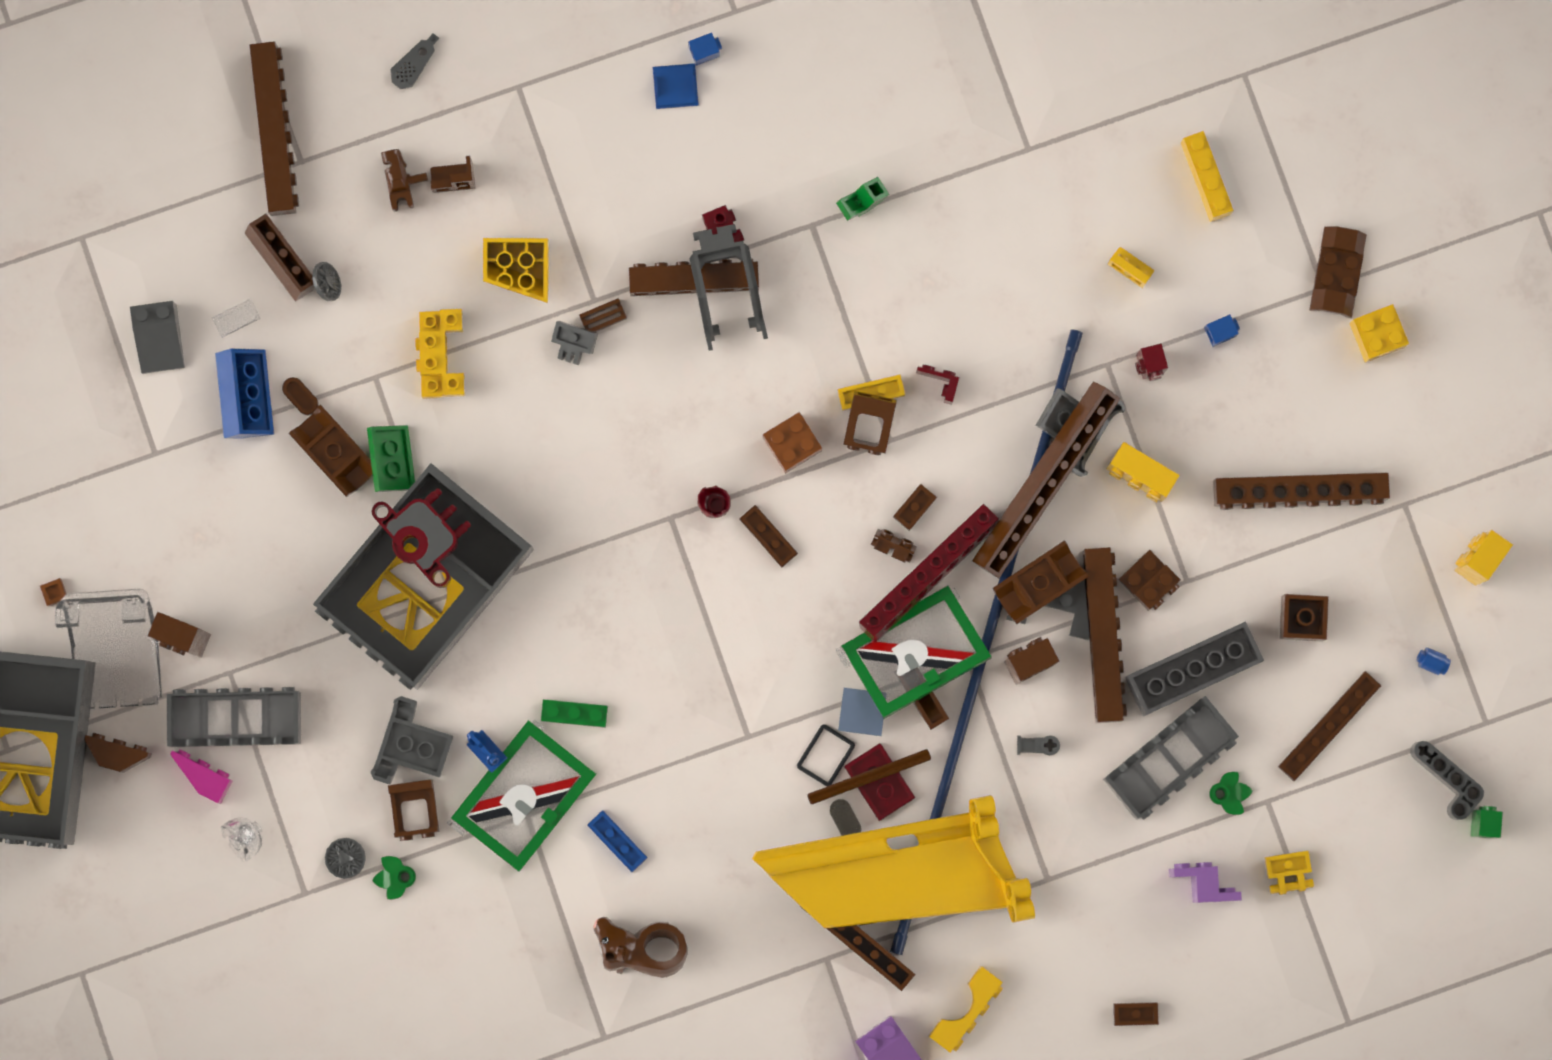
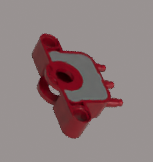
M439 488L431 492L425 499H414L398 513L386 502L375 503L371 510L372 516L393 539L392 547L396 556L405 563L415 564L437 588L447 587L451 581V576L441 562L455 551L458 545V538L471 527V524L466 521L454 531L448 526L445 521L453 515L457 508L451 505L440 514L432 508L431 504L442 494ZM380 507L388 509V514L384 518L377 516V510ZM408 538H417L419 541L418 549L411 553L404 550V542ZM438 572L446 574V579L443 583L435 582L434 578Z

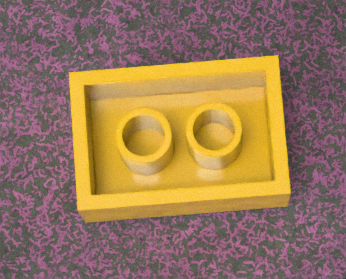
M1125 442L1120 445L1106 468L1110 471L1109 475L1117 480L1121 478L1126 480L1130 488L1136 491L1141 489L1147 493V498L1156 503L1158 500L1162 502L1167 498L1180 476Z
M1493 530L1486 533L1482 532L1481 535L1478 534L1471 539L1467 545L1470 549L1465 554L1462 553L1455 562L1457 567L1454 571L1475 586L1486 582L1495 572L1513 544Z

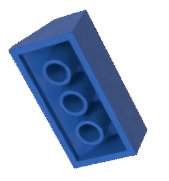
M231 348L215 353L224 438L242 439L274 435L266 350Z

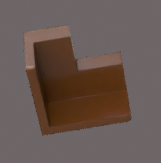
M466 156V164L430 168V183L433 193L475 189L474 168L470 156Z

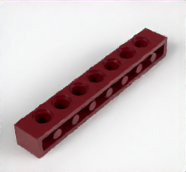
M985 504L981 505L859 621L860 629L876 643L990 535L999 518Z

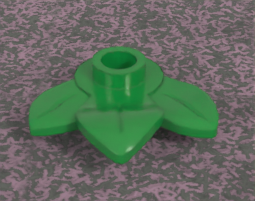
M1238 772L1224 774L1220 782L1213 785L1209 791L1211 801L1221 805L1226 813L1232 815L1244 813L1241 802L1247 799L1253 792L1249 786L1238 782ZM1218 790L1223 791L1224 795L1222 798L1216 796Z
M382 857L381 862L384 870L376 874L372 881L378 887L387 889V899H398L404 894L406 888L414 884L416 873L411 867L404 866L397 857ZM405 872L409 874L407 881H403L401 878Z

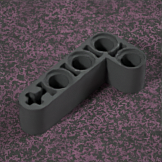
M1427 741L1414 743L1410 750L1413 759L1456 794L1447 807L1448 816L1453 820L1467 818L1484 797V790L1481 785ZM1418 747H1425L1424 752L1428 756L1419 755L1420 750ZM1437 759L1443 762L1444 766L1441 771H1437L1434 768V762ZM1454 773L1460 776V783L1458 785H1454L1451 782V776ZM1471 787L1477 791V796L1474 800L1468 796V790ZM1457 804L1463 807L1461 816H1457L1454 813V807Z

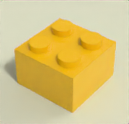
M1394 304L1355 318L1349 323L1365 363L1409 345Z

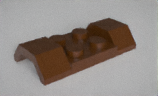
M1338 226L1324 227L1309 311H1325L1352 318L1367 234L1359 230Z
M321 404L300 426L288 433L346 497L356 492L373 476L371 459Z
M1064 540L992 589L1003 608L1017 625L1089 577V575L1080 566Z

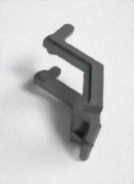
M735 224L717 227L718 234L716 235L712 234L711 229L693 232L694 241L699 240L701 250L692 251L693 254L689 259L709 351L713 350L711 342L715 341L714 336L720 335L718 324L712 325L701 269L706 263L734 257L743 261L754 317L748 318L749 327H756L757 332L762 331L763 339H768L749 246L744 244L743 241L734 243L732 233L737 232Z

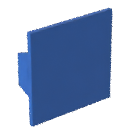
M695 63L653 67L656 109L699 106Z

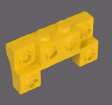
M462 309L419 312L420 332L419 338H415L416 351H420V359H416V371L420 372L423 399L465 396L464 373H448L446 334L463 332Z

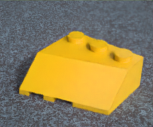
M483 238V281L548 303L549 239Z

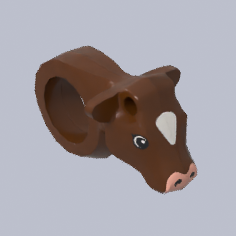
M607 917L597 919L593 926L599 941L604 969L608 971L617 970L618 974H622L624 968H630L644 974L664 978L676 974L682 969L686 961L688 947L684 935L677 927L670 925L669 922L651 923L639 930L635 935L614 925ZM659 937L668 938L677 945L678 952L671 960L665 962L656 961L647 955L645 951L647 944Z

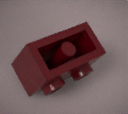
M726 205L702 214V220L706 229H711L713 235L718 234L717 227L732 225L736 221L732 209L728 210ZM740 228L736 230V233H732L734 243L744 241Z
M1162 343L1141 348L1136 354L1138 362L1135 363L1138 375H1142L1143 379L1149 378V381L1162 378L1161 376L1168 369Z

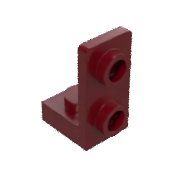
M924 364L922 367L918 366L916 374L949 382L948 385L944 384L941 396L945 397L944 403L952 405L959 377L955 376L956 373L948 370H943V373L934 371L935 367Z

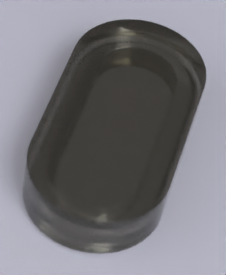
M843 799L835 800L830 805L829 811L841 836L861 832V825L850 804Z

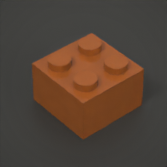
M800 412L763 434L764 441L785 474L822 452L821 445Z

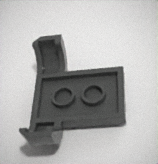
M1057 388L1037 421L1036 426L1055 438L1079 401ZM1119 400L1071 471L1075 475L1082 477L1088 474L1085 470V464L1111 419L1116 414L1125 411L1122 401Z
M403 696L394 699L392 714L375 765L370 772L373 779L390 785L398 765L440 778L454 736L412 723L417 708V701Z

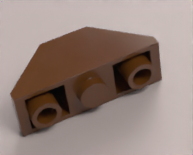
M92 733V737L85 735L84 738L98 765L124 773L151 758L152 753L146 752L147 747L136 744L134 748L125 746V741L115 738L113 742L105 740L104 735Z

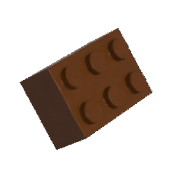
M1039 637L1026 645L1027 649L1023 650L1022 647H1019L1007 655L1008 659L1004 663L1016 685L1060 662L1048 638L1042 640Z

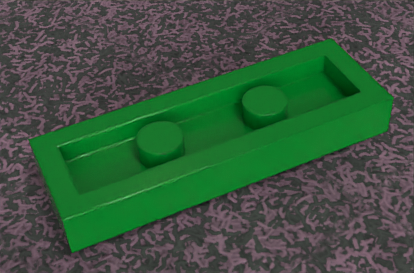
M543 699L541 721L606 728L608 706Z

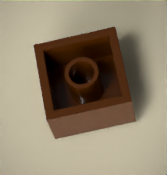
M1282 595L1280 639L1321 642L1327 640L1329 596Z

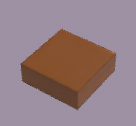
M61 578L40 585L48 607L69 599Z

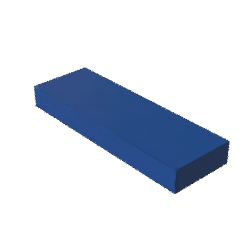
M603 810L587 824L631 872L648 858Z

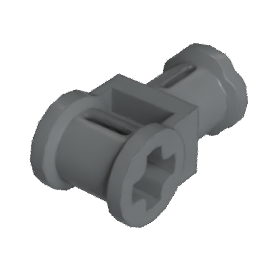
M1017 735V755H1021V753H1044L1050 756L1056 754L1060 749V742L1055 736L1022 738L1021 735ZM1049 739L1052 740L1053 744H1056V748H1052V752H1049L1048 748L1044 747V744L1048 743Z

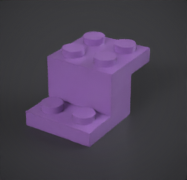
M1212 862L1196 863V867L1191 868L1190 863L1174 864V868L1169 869V877L1191 876L1193 903L1242 900L1241 892H1235V887L1219 888L1218 866H1212Z

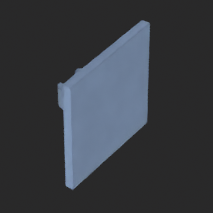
M844 688L838 731L882 736L884 719L867 690ZM881 692L886 700L887 693Z

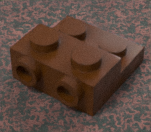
M1149 550L1118 580L1149 611L1151 608L1156 610L1163 604L1164 600L1162 597L1167 593L1172 595L1180 587L1177 583L1181 579Z

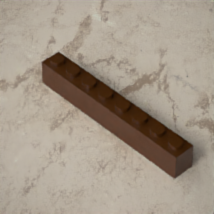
M275 41L249 44L268 213L270 216L296 213V207H299L298 194H294V186H297L296 174L292 173L291 165H295L293 152L289 151V144H292L291 131H287L286 123H290L289 111L285 110L284 102L288 100L286 89H282V81H285L284 69L280 68L279 60H283L281 47L278 48Z
M1111 547L1084 549V570L1089 575L1085 579L1095 722L1124 721L1123 717L1127 716L1126 703L1122 704V695H1125V683L1121 682L1120 673H1124L1123 660H1119V652H1122V641L1117 639V630H1120V618L1116 617L1115 608H1119L1118 595L1114 596V587H1117V576L1112 573V565H1115V553L1111 552Z

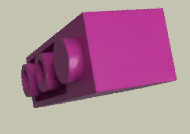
M181 749L178 752L172 750L170 755L198 794L221 804L233 780L228 778L230 774L220 769L217 772L209 769V763L198 759L196 762L190 759L191 754Z

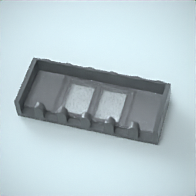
M266 687L260 688V692H251V688H238V692H229V689L221 688L216 689V693H208V689H194V693H186L184 689L173 690V694H167L168 747L301 744V692L295 691V687H282V691H273V688Z
M1204 696L1103 780L1136 820L1139 818L1144 820L1153 813L1151 808L1156 804L1161 806L1170 799L1168 794L1173 790L1178 792L1187 785L1185 780L1190 776L1194 779L1204 771L1201 768L1207 762L1211 765L1220 758L1218 753L1224 748L1228 751L1237 744L1235 739L1239 736L1209 699Z

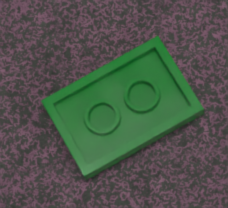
M408 425L368 427L367 434L375 492L408 491L415 482Z

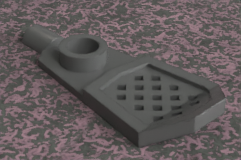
M432 33L427 40H421L390 69L392 83L399 89L413 87L435 51L433 45L438 41V36ZM421 49H425L427 53L426 55L421 56L419 54V51Z

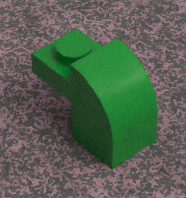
M876 177L862 184L855 192L839 199L836 204L848 221L856 216L860 217L867 213L890 194L879 177Z

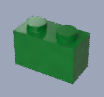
M1479 806V810H1473L1470 837L1501 838L1503 812L1497 811V807Z

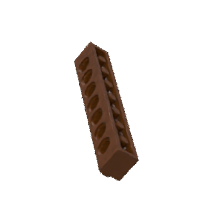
M1389 473L1215 478L1213 480L1214 506H1220V510L1233 509V506L1240 505L1242 509H1254L1255 505H1263V508H1276V504H1285V508L1298 507V504L1306 503V507H1318L1319 503H1328V506H1341V502H1349V505L1356 506L1363 505L1362 501H1371V505L1384 504V501L1390 499ZM1362 484L1370 486V495L1362 493ZM1322 485L1328 489L1327 496H1321L1318 493L1319 486ZM1341 485H1346L1349 488L1348 496L1340 493L1339 488ZM1298 486L1306 489L1305 497L1297 495L1296 489ZM1276 487L1284 489L1285 496L1283 498L1275 495ZM1237 488L1242 492L1241 499L1233 498L1231 494L1232 489ZM1254 488L1262 489V498L1259 499L1253 495Z

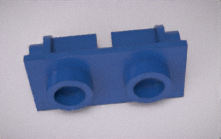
M483 730L479 733L470 731L467 734L468 743L466 745L491 773L507 759L506 755Z

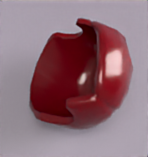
M715 485L702 488L698 494L697 504L702 514L716 519L727 514L731 507V498L726 490Z

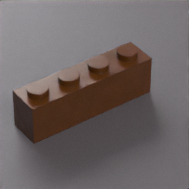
M264 214L251 222L245 231V235L295 302L313 291L314 283L311 272L269 216Z

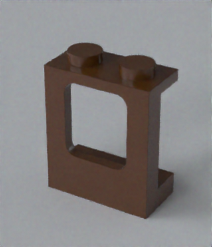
M854 391L843 445H847L848 449L859 451L860 448L867 449L868 453L873 455L886 454L897 400ZM860 414L883 419L879 444L853 439L857 419Z
M433 780L388 785L395 830L394 838L400 837V841L413 840V835H421L422 838L435 837V832L440 831ZM425 799L428 809L429 828L405 831L401 804L405 801Z

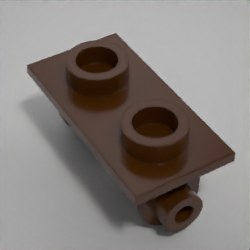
M878 529L871 542V545L874 546L873 549L884 554H888L890 548L894 549L891 557L904 563L906 561L910 563L913 557L912 554L915 553L917 546L913 545L912 541L906 538L899 539L886 529Z

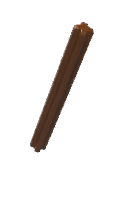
M928 749L808 793L809 803L813 805L930 761L931 755Z

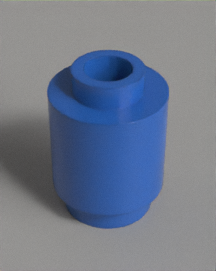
M1428 647L1425 650H1420L1416 659L1419 662L1418 667L1436 675H1445L1451 663V659H1448L1447 655Z

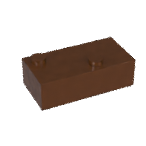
M157 611L147 636L160 641L158 646L171 650L173 647V652L183 656L187 652L202 658L211 634Z

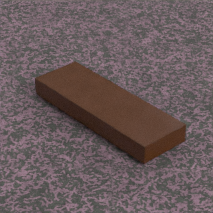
M756 505L739 518L781 568L798 554Z

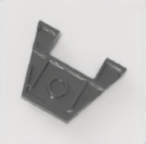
M1084 579L1045 606L1073 613L1074 617L1069 636L1089 640ZM1007 615L1006 620L1013 621V620L1010 618V616ZM1027 618L1021 621L1020 623L1026 624Z

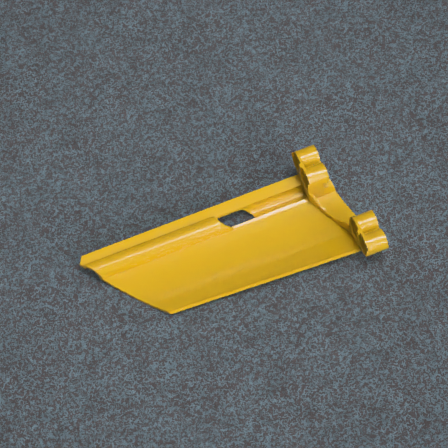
M992 795L970 799L969 813L756 851L752 857V860L824 928L1007 908L1012 923L1035 919V909L1030 898V882L1028 878H1016L998 837L999 825L995 817L996 807ZM912 834L919 842L918 846L893 850L888 846L887 839Z

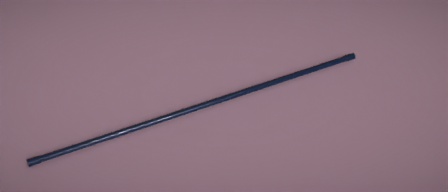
M1070 330L1066 351L1053 394L1057 388L1064 392L1066 390L1075 355L1083 335L1081 331ZM1043 430L1030 474L1050 445L1052 436ZM1019 550L1000 576L998 584L1012 575ZM994 595L982 637V642L988 651H990L1003 607L996 595ZM986 662L977 666L972 671L930 819L942 817ZM912 919L900 920L890 952L903 955Z

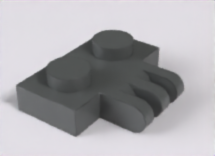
M556 321L551 342L561 345L558 359L563 360L567 353L565 361L571 363L573 355H575L573 364L579 365L583 352L593 354L598 333L562 321Z

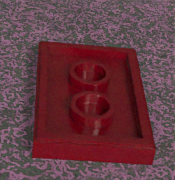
M879 743L846 764L844 768L849 776L853 777L891 763L892 760L882 744ZM900 772L858 787V790L878 821L916 798Z

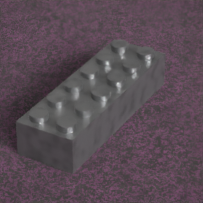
M1245 621L1126 676L1125 679L1142 715L1146 716L1263 662L1264 659Z

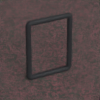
M823 724L797 763V768L823 785L830 786L855 748V743ZM824 729L851 745L828 782L801 766Z

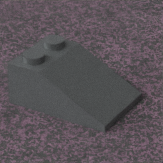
M174 301L131 306L132 328L141 373L185 368L176 303Z

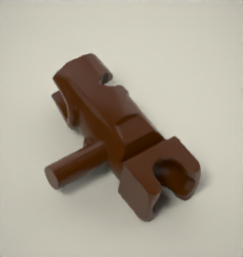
M399 149L381 152L384 165H391L384 171L393 212L398 211V203L401 200H406L409 208H414L409 185L428 181L427 173L412 176L409 173L407 174L405 169L407 164L403 160Z

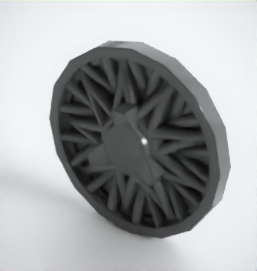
M328 262L318 263L313 269L312 279L314 287L322 299L335 301L339 298L342 287L338 272Z
M341 838L332 842L325 854V864L329 872L343 879L352 878L359 874L364 868L366 861L365 851L361 844L350 838Z

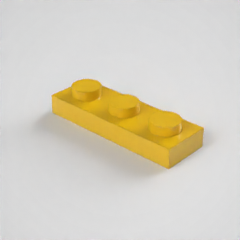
M900 374L837 389L842 411L851 409L854 391L890 399L905 396Z

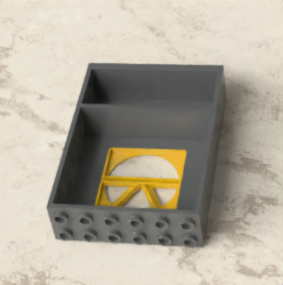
M432 463L429 464L394 506L393 510L398 513L414 499H425L431 492L439 488L442 494L431 504L432 508L438 514L451 505L457 508L453 515L445 521L453 531L466 521L471 524V527L458 538V545L455 551L441 562L451 576V581L447 586V599L442 612L437 611L390 572V570L403 563V561L394 553L392 547L393 539L380 524L313 603L317 607L315 612L326 621L329 618L334 621L332 626L343 635L346 632L351 635L348 639L360 649L364 646L367 649L365 653L376 662L381 660L384 663L382 667L393 676L397 673L401 677L398 681L410 690L413 687L417 690L421 687L534 551L532 545ZM408 538L404 542V550L411 553L418 549L419 541L417 538ZM441 572L444 579H446V574ZM383 579H386L401 591L399 594L380 601L378 600V591ZM409 599L404 630L394 628L385 621L380 610ZM418 605L434 621L424 628L414 630L413 626Z
M0 652V738L18 731L31 733L45 744L52 767L0 762V771L7 772L0 782V797L18 773L30 801L24 805H10L0 800V842L5 839V843L24 844V841H27L28 846L45 847L46 843H49L48 848L67 849V845H74L86 750L84 738L88 733L96 662ZM28 774L50 777L46 789L40 796H37Z

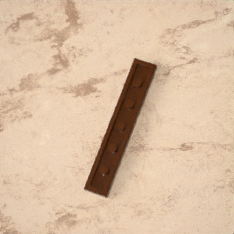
M1364 671L1280 763L1278 768L1294 782L1375 694L1381 685Z

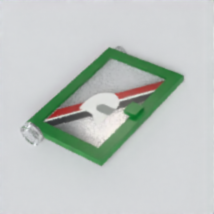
M946 586L919 601L876 643L865 633H862L836 649L844 667L853 666L883 719L992 659V656L959 604L958 600L961 598L955 588L950 589L949 586Z
M529 720L503 751L507 759L494 772L487 771L447 822L449 826L463 837L467 832L472 834L518 872L521 871L596 775L595 772L542 731L545 727L536 720L532 723Z

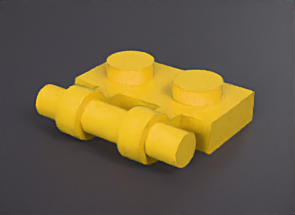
M1309 851L1264 857L1268 879L1277 878V884L1269 886L1270 894L1279 893V895H1283L1287 891L1298 890L1301 892L1306 891V888L1314 887L1313 879H1304V873L1312 872ZM1296 875L1297 881L1285 883V876Z

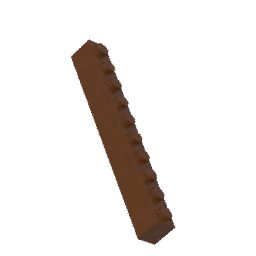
M1093 381L972 561L998 579L1000 578L1121 398L1108 388Z

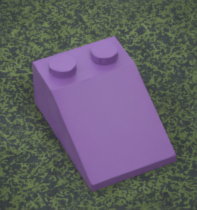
M891 1016L855 1040L868 1060H921Z

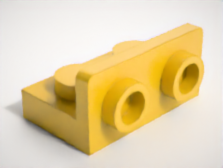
M1122 247L1117 249L1108 262L1109 266L1142 289L1154 273V269Z

